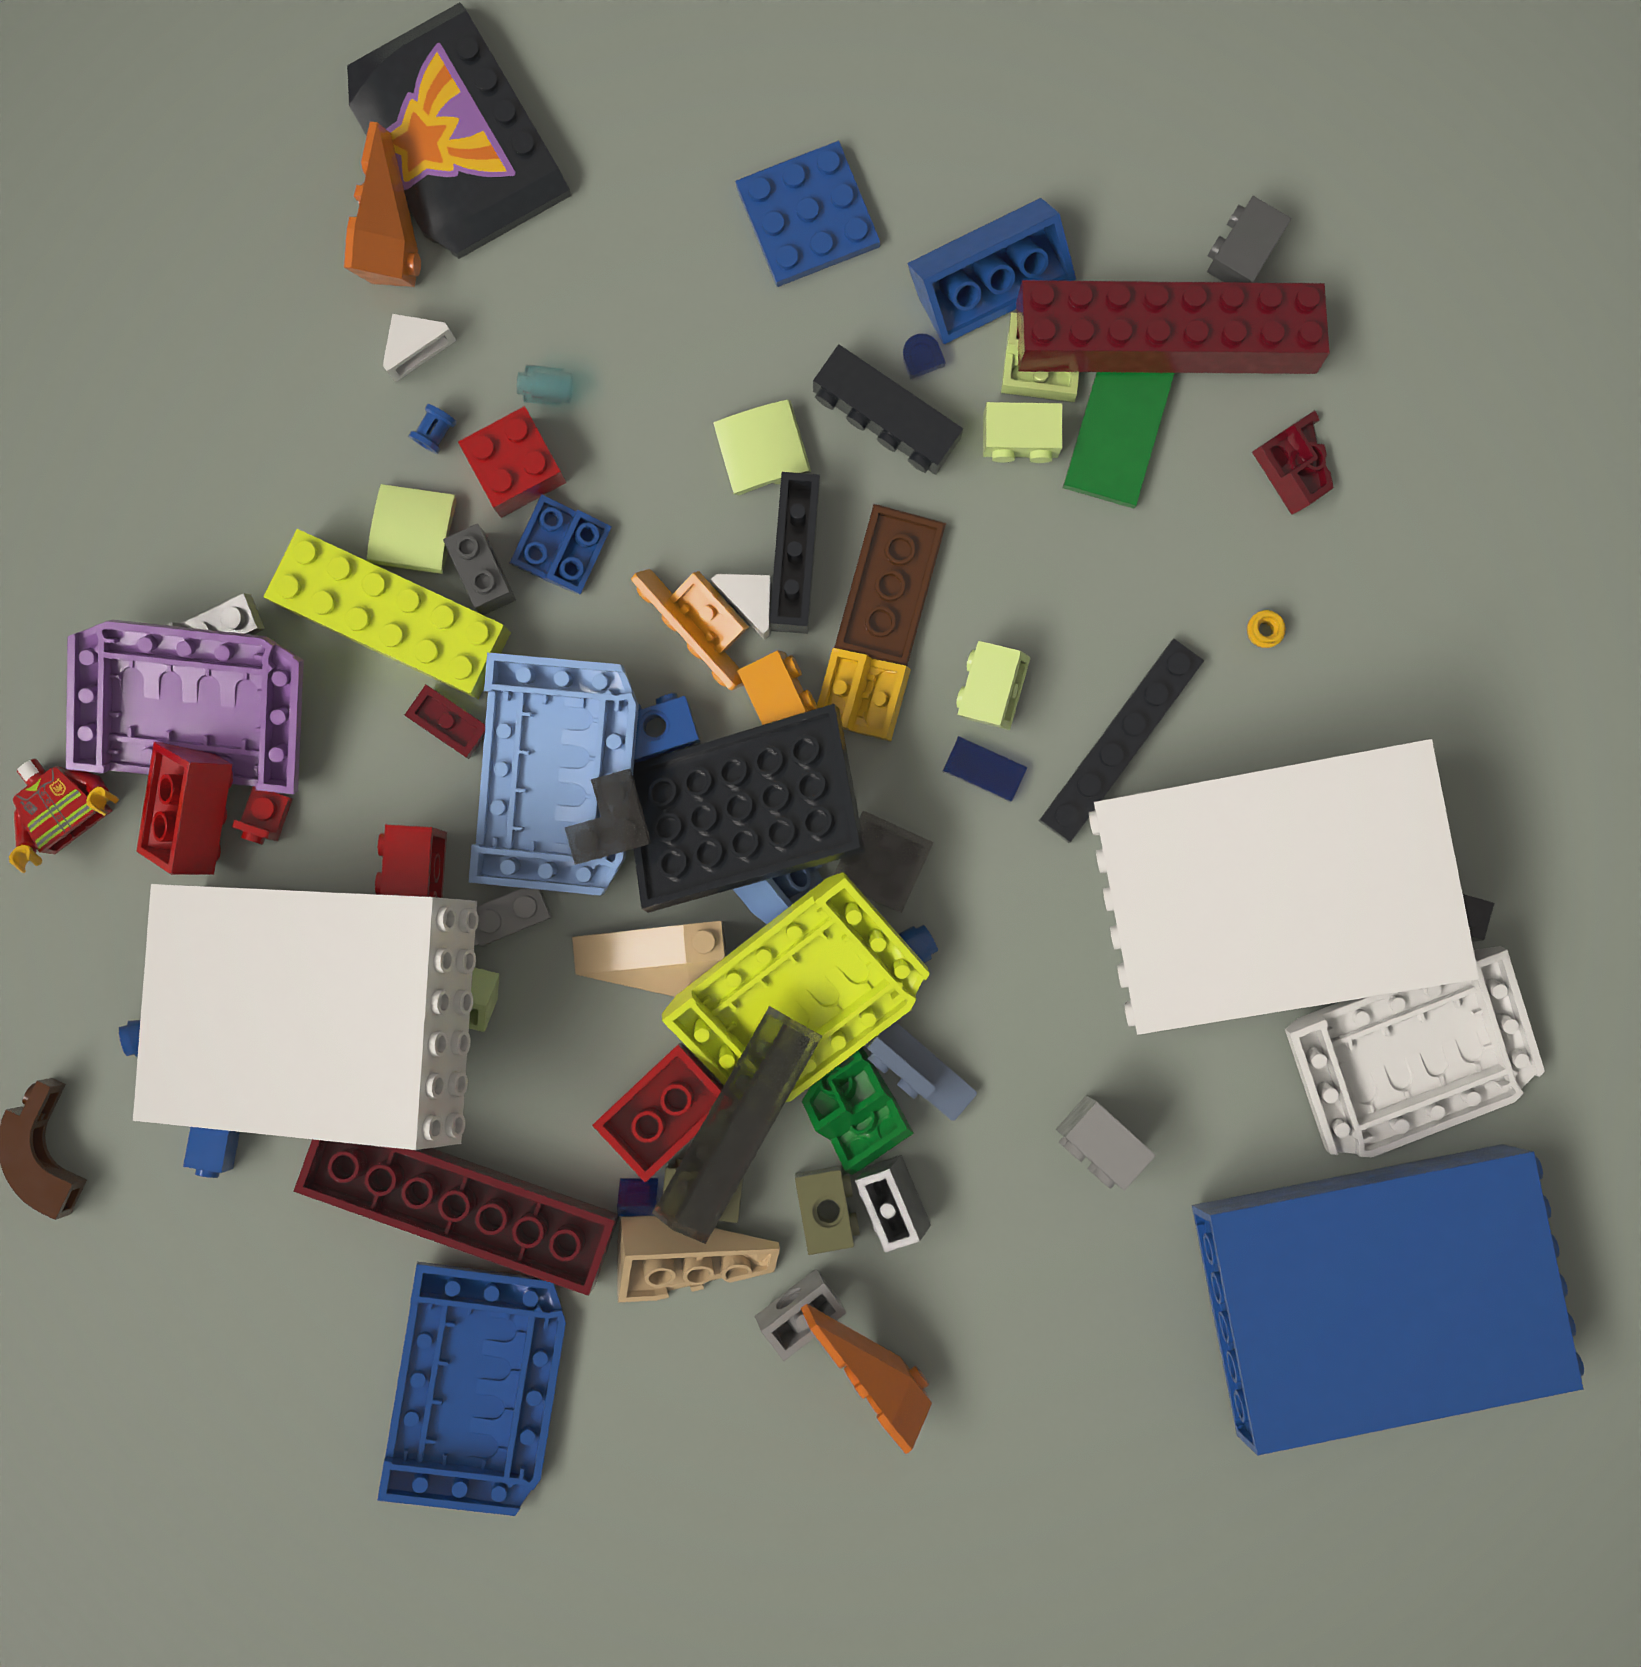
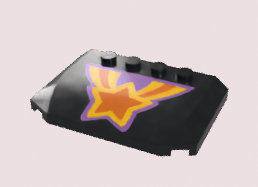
M460 2L347 65L349 106L366 136L370 122H378L391 133L407 205L426 238L448 249L458 259L572 196L553 157L470 15Z

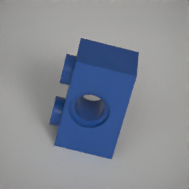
M677 693L667 694L655 699L656 705L644 709L639 704L634 764L701 743L688 700L685 696L678 698ZM654 718H660L666 722L664 733L658 737H651L646 733L647 723Z

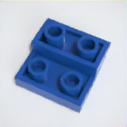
M541 494L509 564L580 595L612 526L580 510L575 511Z

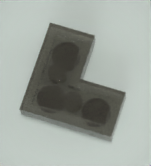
M631 769L591 779L601 817L564 827L575 865L652 844Z

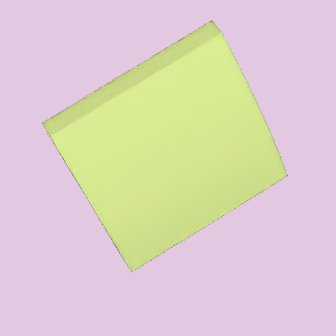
M1011 312L1001 393L1075 402L1079 372L1018 371L1017 313Z
M790 400L763 405L713 422L733 494L740 496L771 483L781 484L782 472L805 474L811 472Z
M381 484L371 524L367 561L376 565L442 574L448 554L443 539L449 537L457 504L455 495Z

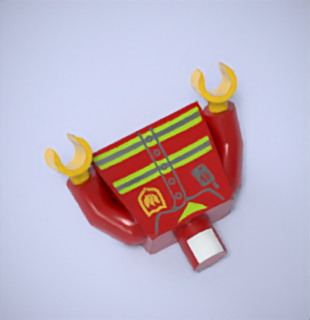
M37 759L25 762L17 769V773L27 786L13 797V803L16 807L14 811L16 848L9 856L10 863L22 873L26 872L25 866L28 861L32 862L35 866H39L42 863V859L36 854L37 850L39 853L55 855L111 813L112 809L106 803L110 800L117 804L119 798L110 793L103 779L94 773L69 770L59 766H54L46 771Z

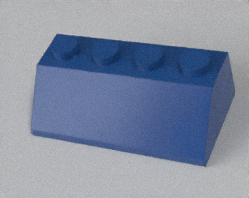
M1042 198L907 263L917 295L943 344L1015 310L1022 280H1076L1060 214Z

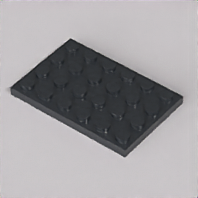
M835 704L634 764L629 819L641 909L647 913L865 852L840 709Z

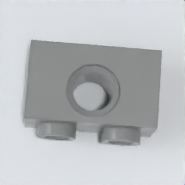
M817 1269L755 1315L760 1331L783 1361L816 1337L810 1330L800 1309L801 1307L808 1304L835 1320H838L847 1313L838 1296Z

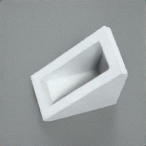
M392 314L383 367L396 383L450 346L456 339L445 322Z
M716 574L712 577L713 587L765 640L770 635V575Z

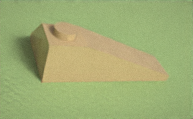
M724 921L572 937L576 975L673 997L727 956Z
M635 1215L632 1217H621L617 1240L618 1303L657 1301L669 1298V1291L690 1286L691 1291L694 1292L704 1289V1283L720 1278L731 1283L775 1272L780 1250L779 1242L663 1216Z

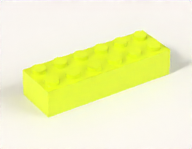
M296 529L264 594V598L285 610L478 700L485 685L487 652L501 654L511 634L503 624L299 529Z

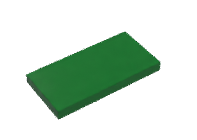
M1096 372L1062 488L1134 509L1136 507L1175 373Z

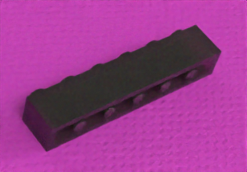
M771 1006L768 1007L653 1210L652 1214L672 1230L704 1244L707 1243L787 1098L794 1089L805 1066L813 1055L822 1035Z

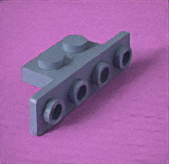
M897 1022L893 1023L865 1045L872 1053L867 1059L885 1074L891 1069L901 1078L897 1085L909 1096L915 1099L920 1094L952 1121L957 1119L977 1095V1092Z

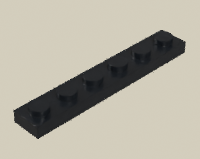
M1173 638L1038 821L1070 843L1089 818V812L1095 810L1094 802L1101 801L1204 660Z

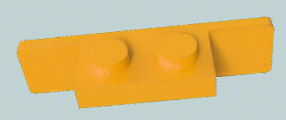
M650 569L637 572L631 577L632 582L637 586L638 594L646 602L652 603L662 614L663 622L683 637L687 642L688 650L709 666L714 679L720 685L727 687L731 691L744 685L737 671L740 668L725 651L749 626L700 571L692 573L674 593Z

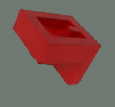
M253 786L241 820H234L232 827L242 830L241 838L263 845L265 839L278 841L293 798L276 792L258 791Z

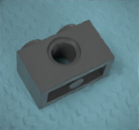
M478 523L443 539L471 602L480 614L486 615L516 601L490 541Z

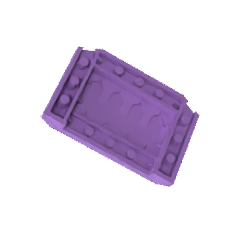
M114 619L67 636L66 769L105 773L111 770L149 775L153 743L163 742L212 753L233 764L232 784L255 786L258 791L295 794L298 792L304 660L267 636Z

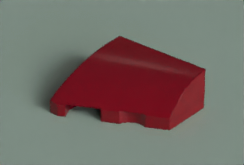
M1315 410L1252 451L1291 515L1309 506L1334 488L1331 472L1326 466L1327 453L1325 444L1317 443L1314 424L1320 420Z

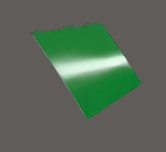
M863 1047L812 1085L802 1099V1104L815 1131L831 1141L845 1172L850 1175H854L914 1134L879 1071L867 1059L869 1056Z

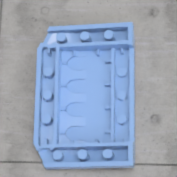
M487 652L484 691H488L476 844L471 846L469 883L604 895L626 859L639 704L625 668L621 664Z

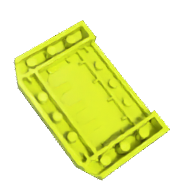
M842 872L824 879L678 993L662 1012V1021L746 1109L752 1111L756 1110L759 1104L772 1101L782 1104L792 1101L908 1013L916 1001V993L923 979L927 980L930 973L923 961L847 875Z

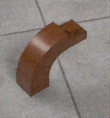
M54 1078L37 1080L36 1083H33L27 1089L22 1103L25 1105L24 1107L5 1110L0 1124V1164L10 1187L24 1203L39 1213L57 1220L71 1215L87 1179L62 1168L54 1161L47 1149L45 1139L47 1123L66 1085Z

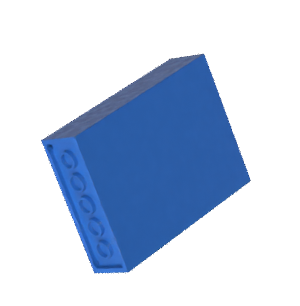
M1501 1144L1192 1205L1236 1434L1257 1456L1584 1389L1581 1376L1584 1375V1365L1580 1355L1575 1350L1573 1336L1576 1335V1327L1572 1316L1567 1312L1565 1297L1568 1295L1567 1284L1564 1277L1559 1273L1556 1259L1560 1253L1556 1238L1551 1234L1548 1220L1551 1217V1207L1548 1199L1542 1192L1540 1179L1543 1178V1169L1534 1151Z

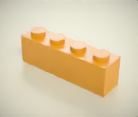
M777 650L737 670L762 725L818 709L811 692L808 689L803 691L797 678L802 675L797 661L792 655L787 656L786 652Z

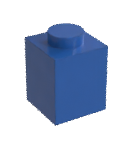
M190 1127L183 1167L196 1169L195 1175L208 1178H218L219 1173L233 1169L240 1132Z

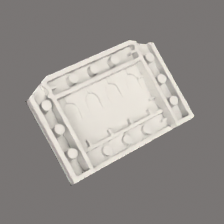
M1497 946L1474 950L1479 975L1478 980L1338 1002L1297 1018L1285 1029L1325 1150L1329 1154L1338 1155V1152L1357 1154L1359 1157L1370 1158L1515 1103L1524 1094L1521 1089L1535 1075L1540 1077L1545 1072L1507 949Z

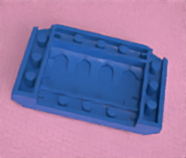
M418 1261L377 1501L515 1516L531 1490H534L541 1480L566 1326V1319L555 1284L533 1276Z

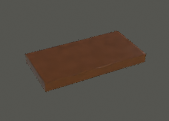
M873 504L834 648L865 654L872 659L908 666L946 523Z

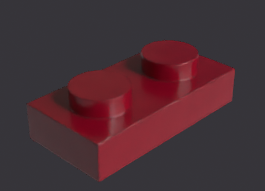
M426 684L404 714V716L468 759H470L484 739V723Z

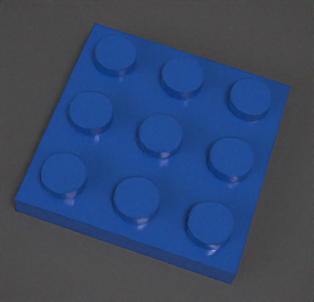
M839 140L735 181L737 191L776 287L880 247V239Z

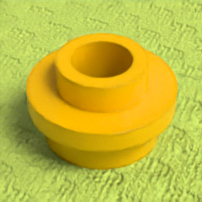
M1270 610L1257 612L1250 618L1247 624L1248 638L1254 645L1260 648L1276 646L1282 641L1286 631L1282 617ZM1261 624L1270 626V636H1264L1260 633L1259 627Z

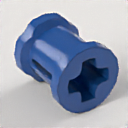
M427 404L425 407L426 415L417 430L411 431L408 437L426 450L438 454L441 450L439 447L440 442L449 427H455L457 421L441 409Z

